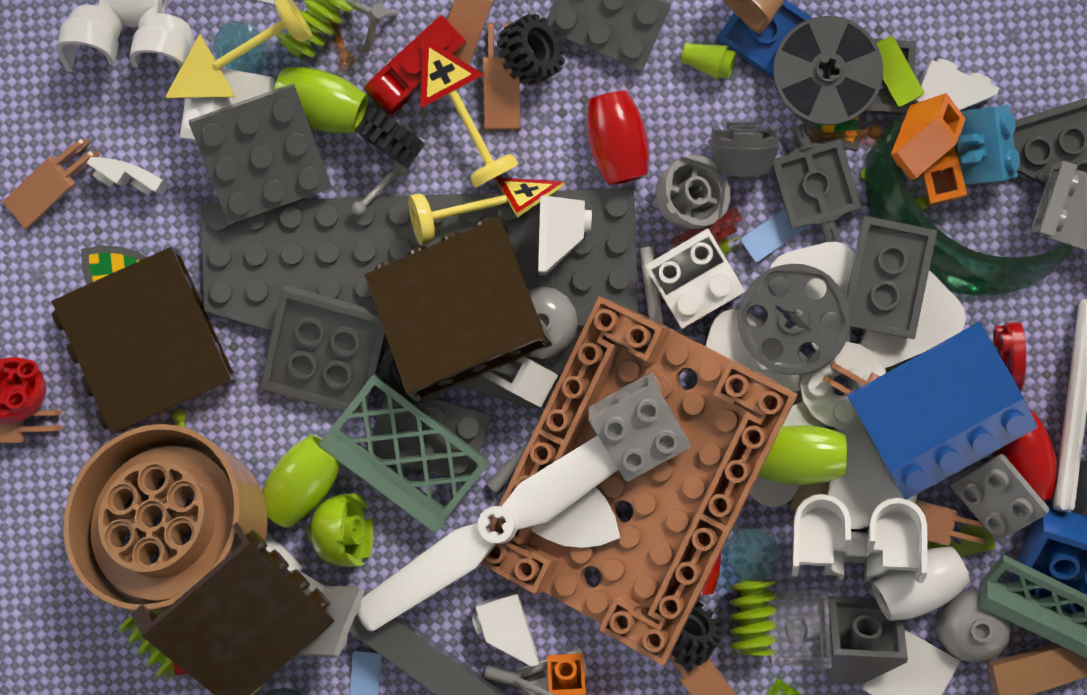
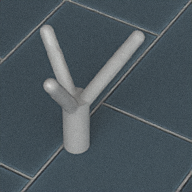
M345 0L353 9L368 15L370 24L365 39L364 51L369 52L378 23L383 18L398 16V10H386V7L381 3H376L372 8H369L356 1Z
M547 661L519 671L488 665L486 668L485 679L516 686L527 695H554L522 679L523 677L548 669Z

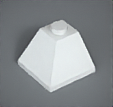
M540 196L539 276H546L583 241L584 232H591L592 210H585V201Z

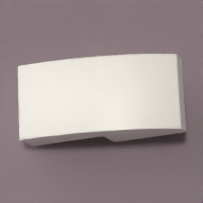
M90 157L87 161L88 165L96 169L93 176L109 187L114 182L125 187L131 177H133L134 179L130 184L149 196L152 191L163 195L170 185L160 177L127 162L102 157Z

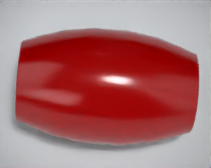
M627 90L610 92L589 99L586 115L587 137L594 161L609 186L618 185L647 177L650 156L648 137L639 109Z
M1030 410L1038 428L994 451L993 456L996 457L1003 454L1037 495L1045 501L1054 497L1058 477L1057 459L1046 428L1036 413Z

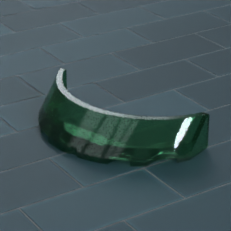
M894 119L886 126L867 153L865 184L870 217L937 230L929 271L950 292L976 296H992L1024 289L1044 279L1074 249V246L1066 243L1058 245L1053 251L1039 255L1001 257L984 254L965 247L941 232L924 215L915 202L907 186L903 170L897 166L894 158L891 156L892 149L900 132L901 123L898 120Z

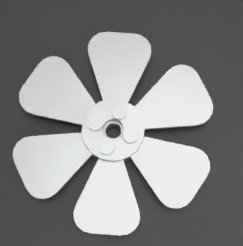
M826 242L787 252L777 257L771 264L770 269L784 264H804L815 267L829 275L846 296L855 254L845 244ZM931 271L928 273L915 339L865 330L860 343L856 344L850 342V327L847 341L837 357L825 367L804 375L781 374L766 368L756 361L746 349L740 336L738 327L739 309H730L722 312L714 319L709 329L706 347L775 380L793 392L796 391L798 403L792 406L782 427L810 425L825 428V426L835 428L837 432L845 434L847 444L846 476L828 481L827 495L833 496L844 503L850 514L851 529L868 527L872 513L880 503L887 499L904 498L891 481L847 394L837 395L832 390V386L823 381V378L827 376L834 380L836 376L842 375L848 380V389L855 391L864 385L830 367L833 362L867 381L871 372L882 376L886 374L885 368L917 356L961 332L966 321L964 307ZM776 276L771 279L769 286L773 294L780 297L788 292L789 281L784 276ZM820 279L810 280L805 287L806 295L812 300L821 299L826 293L825 282ZM797 310L794 314L787 312L799 328L802 327L808 332H812V329L804 325V322L800 319L802 311ZM827 313L821 319V327L826 333H835L842 326L840 325L841 317L837 313ZM747 314V320L752 326L759 327L764 324L752 314ZM776 339L766 341L762 347L764 357L768 360L778 359L783 353L782 343ZM809 342L814 350L807 354V356L799 351L802 362L811 364L818 360L820 349L815 343ZM757 477L750 495L762 505L769 507L783 506L792 500L800 485L776 483ZM917 494L907 500L915 504Z

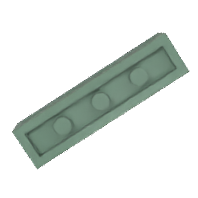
M1003 554L979 582L980 607L1087 658V595ZM1005 570H1008L1020 576L1021 581L1007 583L998 578ZM1045 588L1052 591L1053 596L1038 598L1031 595L1030 590ZM1076 603L1083 606L1085 611L1069 613L1062 609V605Z

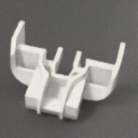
M99 0V6L80 5L71 12L68 19L60 26L56 51L66 71L72 72L77 44L98 49L103 52L110 65H115L119 46L117 39L123 26L138 27V30L134 33L130 51L132 67L138 68L141 53H157L172 58L181 69L195 43L191 27L184 20L165 14L168 0Z
M825 494L813 495L805 499L796 510L793 525L792 576H798L800 565L824 566V575L838 576L839 581H843L844 562L864 563V582H869L871 578H878L887 569L914 571L915 580L918 583H924L928 573L926 517L920 507L910 500L902 498L887 499L880 503L873 511L868 532L851 531L850 514L843 502Z

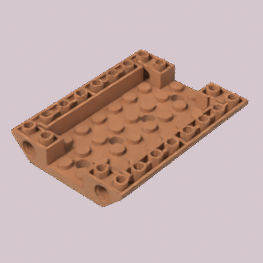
M598 296L499 506L501 507L522 481L597 436L589 422V406L652 371L660 382L662 396L689 439L691 447L630 481H626L620 471L617 470L596 486L606 498L615 515L620 534L619 539L601 546L570 547L547 540L532 532V527L521 530L517 529L515 536L509 542L496 544L480 564L533 594L544 592L600 623L599 630L665 666L798 394L775 380L640 313ZM686 369L694 370L698 378L696 386L690 390H685L679 381L681 373ZM623 500L629 502L633 507V516L627 522L621 521L616 514L617 505ZM493 516V525L489 528L490 532L496 531L502 534L504 532L502 525L506 520L505 518L498 519ZM590 566L598 568L601 572V582L597 587L590 586L585 580V571Z

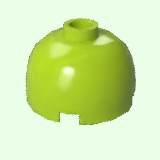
M354 493L342 494L329 498L317 507L311 518V523L308 525L307 537L310 544H312L318 556L332 566L360 567L365 564L361 562L362 559L369 558L372 553L374 526L372 518L365 521V514L362 508L369 507L361 495Z

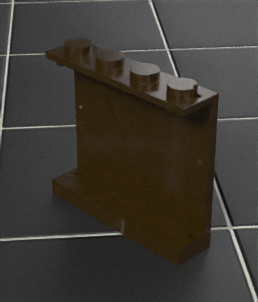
M500 217L483 219L477 222L474 228L463 233H450L444 236L441 242L430 247L415 248L408 252L406 257L395 262L386 261L375 266L374 271L364 274L406 394L416 402L553 345L548 331L541 324L508 238L509 229Z
M174 247L164 249L51 301L55 309L51 313L54 323L60 331H65L70 342L66 344L68 354L75 364H80L85 375L81 377L82 385L88 396H94L99 409L96 410L98 421L102 428L105 430L109 429L111 434L121 433L124 431L123 429L217 386H224L237 380L208 314L204 311V305L180 252Z
M237 522L233 525V528L242 544L159 616L155 615L143 604L131 613L144 639L214 695H251L334 622L333 617L327 610V607L331 604L318 588L311 591L308 588L310 584L297 569L290 572L287 569L289 564L277 550L267 551L265 549L268 547L267 543L254 529L248 533Z

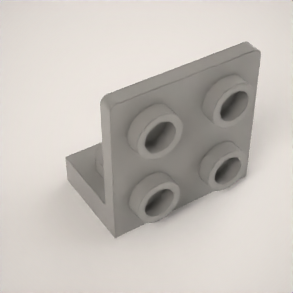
M1069 162L1053 163L1030 233L1087 251V173L1076 170L1078 165Z
M653 371L588 407L589 422L626 481L636 478L691 447L689 439L662 396L660 382Z
M1003 454L994 457L986 463H983L981 460L965 467L950 484L951 488L996 541L1046 516L1049 512L1048 506Z
M299 571L309 582L310 586L308 588L311 591L318 588L329 600L331 605L327 607V610L333 617L334 622L295 656L338 658L346 646L347 635L354 617L360 610L364 590L358 586H325Z

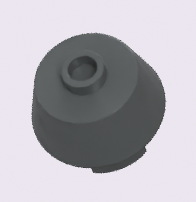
M752 121L727 122V129L721 130L720 126L713 125L708 145L713 160L719 167L717 171L722 174L732 175V178L737 180L754 179V176L769 173L781 144L777 140L778 127L771 124L768 126V131L760 130L757 122Z

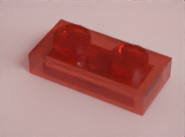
M737 207L727 211L714 224L698 230L690 229L670 239L669 244L673 249L707 228L720 241L738 232L735 226L740 224L743 219Z

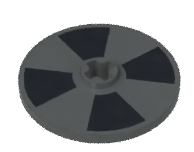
M819 16L798 24L784 37L774 58L773 79L779 97L795 115L814 124L837 125L858 117L872 104L882 84L883 61L876 42L860 25L843 17ZM827 62L833 63V71L837 72V76L831 75L829 79L823 78V70L819 69V65L825 66Z

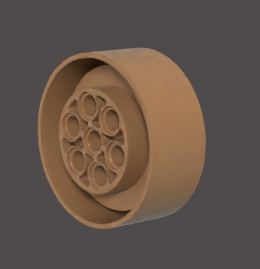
M170 424L146 425L113 438L102 446L84 465L71 488L66 503L63 523L64 544L74 572L90 592L103 601L130 612H134L143 604L155 615L159 616L242 544L233 528L236 522L248 533L254 529L266 542L267 510L264 496L257 480L247 466L237 457L191 429ZM165 477L163 486L157 490L158 482ZM194 493L193 502L186 507L187 498ZM133 497L132 505L126 509L128 500ZM162 513L161 522L154 526L156 517ZM192 530L190 540L183 544L185 534ZM131 533L128 544L123 546L125 537ZM160 550L158 560L152 564L154 553Z

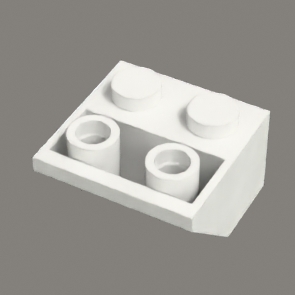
M708 228L645 265L681 329L745 292Z

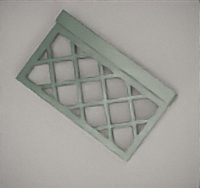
M373 373L334 425L327 431L319 444V447L435 534L443 526L448 515L490 464L487 458L375 373ZM374 385L387 394L389 408L368 410L366 395ZM393 399L402 406L394 407ZM362 402L363 411L354 412ZM410 411L417 418L418 430L397 432L395 413ZM390 413L392 433L372 435L369 416ZM364 417L366 436L352 438L341 427L348 418ZM422 421L431 428L423 429ZM439 433L446 439L447 452L426 454L424 435ZM419 436L421 455L401 457L398 438ZM393 439L396 458L381 460L374 454L372 441ZM362 442H367V443H368V449L365 448V447H364L363 445H361L360 443H362ZM451 443L460 450L452 451ZM468 455L478 463L471 474L455 476L453 457ZM448 458L450 477L430 479L427 460ZM422 461L425 480L409 481L403 476L402 463ZM397 464V471L389 465ZM465 481L457 490L456 482ZM452 484L453 497L445 507L432 498L430 485ZM426 486L427 494L418 487Z

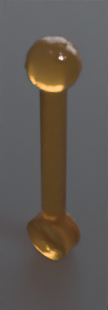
M330 21L335 30L334 38L341 52V64L345 67H350L354 64V56L348 52L337 24Z
M872 125L868 129L824 133H819V131L812 129L808 134L812 144L818 143L819 140L864 136L878 139L881 135V129L877 125Z

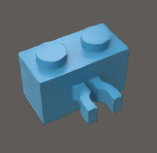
M1009 104L960 111L966 118L957 142L959 162L965 185L1004 181L1018 177L1017 170L1020 166V157L1018 151L1014 148L1013 139L1016 123L1014 115L1010 112Z

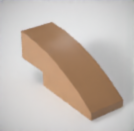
M1056 643L1019 651L1018 655L986 662L993 695H1032L1087 677V658Z

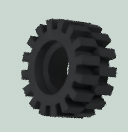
M527 14L504 27V30L500 31L499 37L502 39L497 41V47L503 48L502 51L498 52L500 59L505 58L506 63L503 64L504 69L510 68L512 70L510 76L513 79L519 77V83L523 85L528 83V86H533L556 75V73L561 71V65L565 63V58L561 56L565 54V47H559V43L563 41L561 35L556 37L554 34L557 30L555 26L548 27L549 20L545 17L540 19L538 14ZM528 44L531 46V48H532V50H533V52H534V55L532 54V52H531V50H530Z
M372 106L355 129L356 133L406 168L410 167L425 145L421 139L408 131L404 126Z
M700 602L694 606L671 653L675 657V663L681 664L685 660L686 666L692 667L694 663L696 666L702 665L703 662L709 659L722 639L721 634L723 630L721 627H718L720 624L719 619H712L711 617L714 613L710 609L704 611L702 609L704 604Z

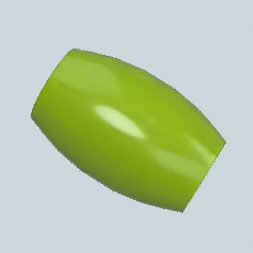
M286 67L281 70L273 90L294 83L310 128L329 133H356L355 129L365 116L368 95L351 82L323 70L307 67Z
M810 425L784 426L781 428L758 477L788 485H812L846 476V436L843 433L824 427Z
M311 434L292 446L273 467L261 490L266 503L267 517L280 526L289 528L309 515L329 492L339 472L341 462L319 447L322 438Z

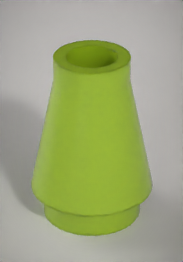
M686 42L681 56V63L689 65L718 81L721 78L729 80L734 68L737 52L729 50V46L704 45Z

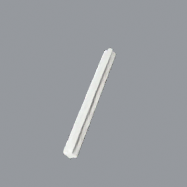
M1082 299L1078 304L1057 469L1058 477L1053 500V508L1062 512H1071L1075 508L1087 413V299Z

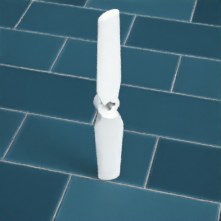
M597 435L522 481L501 507L492 506L485 509L480 514L478 523L455 529L362 597L361 607L357 614L361 624L370 632L378 629L475 569L496 544L509 542L515 536L517 529L521 530L550 521L619 470L599 436ZM493 516L498 519L505 518L506 522L502 525L504 530L502 534L496 531L490 532L489 528L493 525L491 520Z

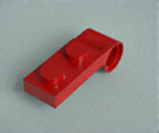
M442 14L365 85V92L388 116L397 112L411 98L412 93L421 86L423 36L453 55L466 45V40Z

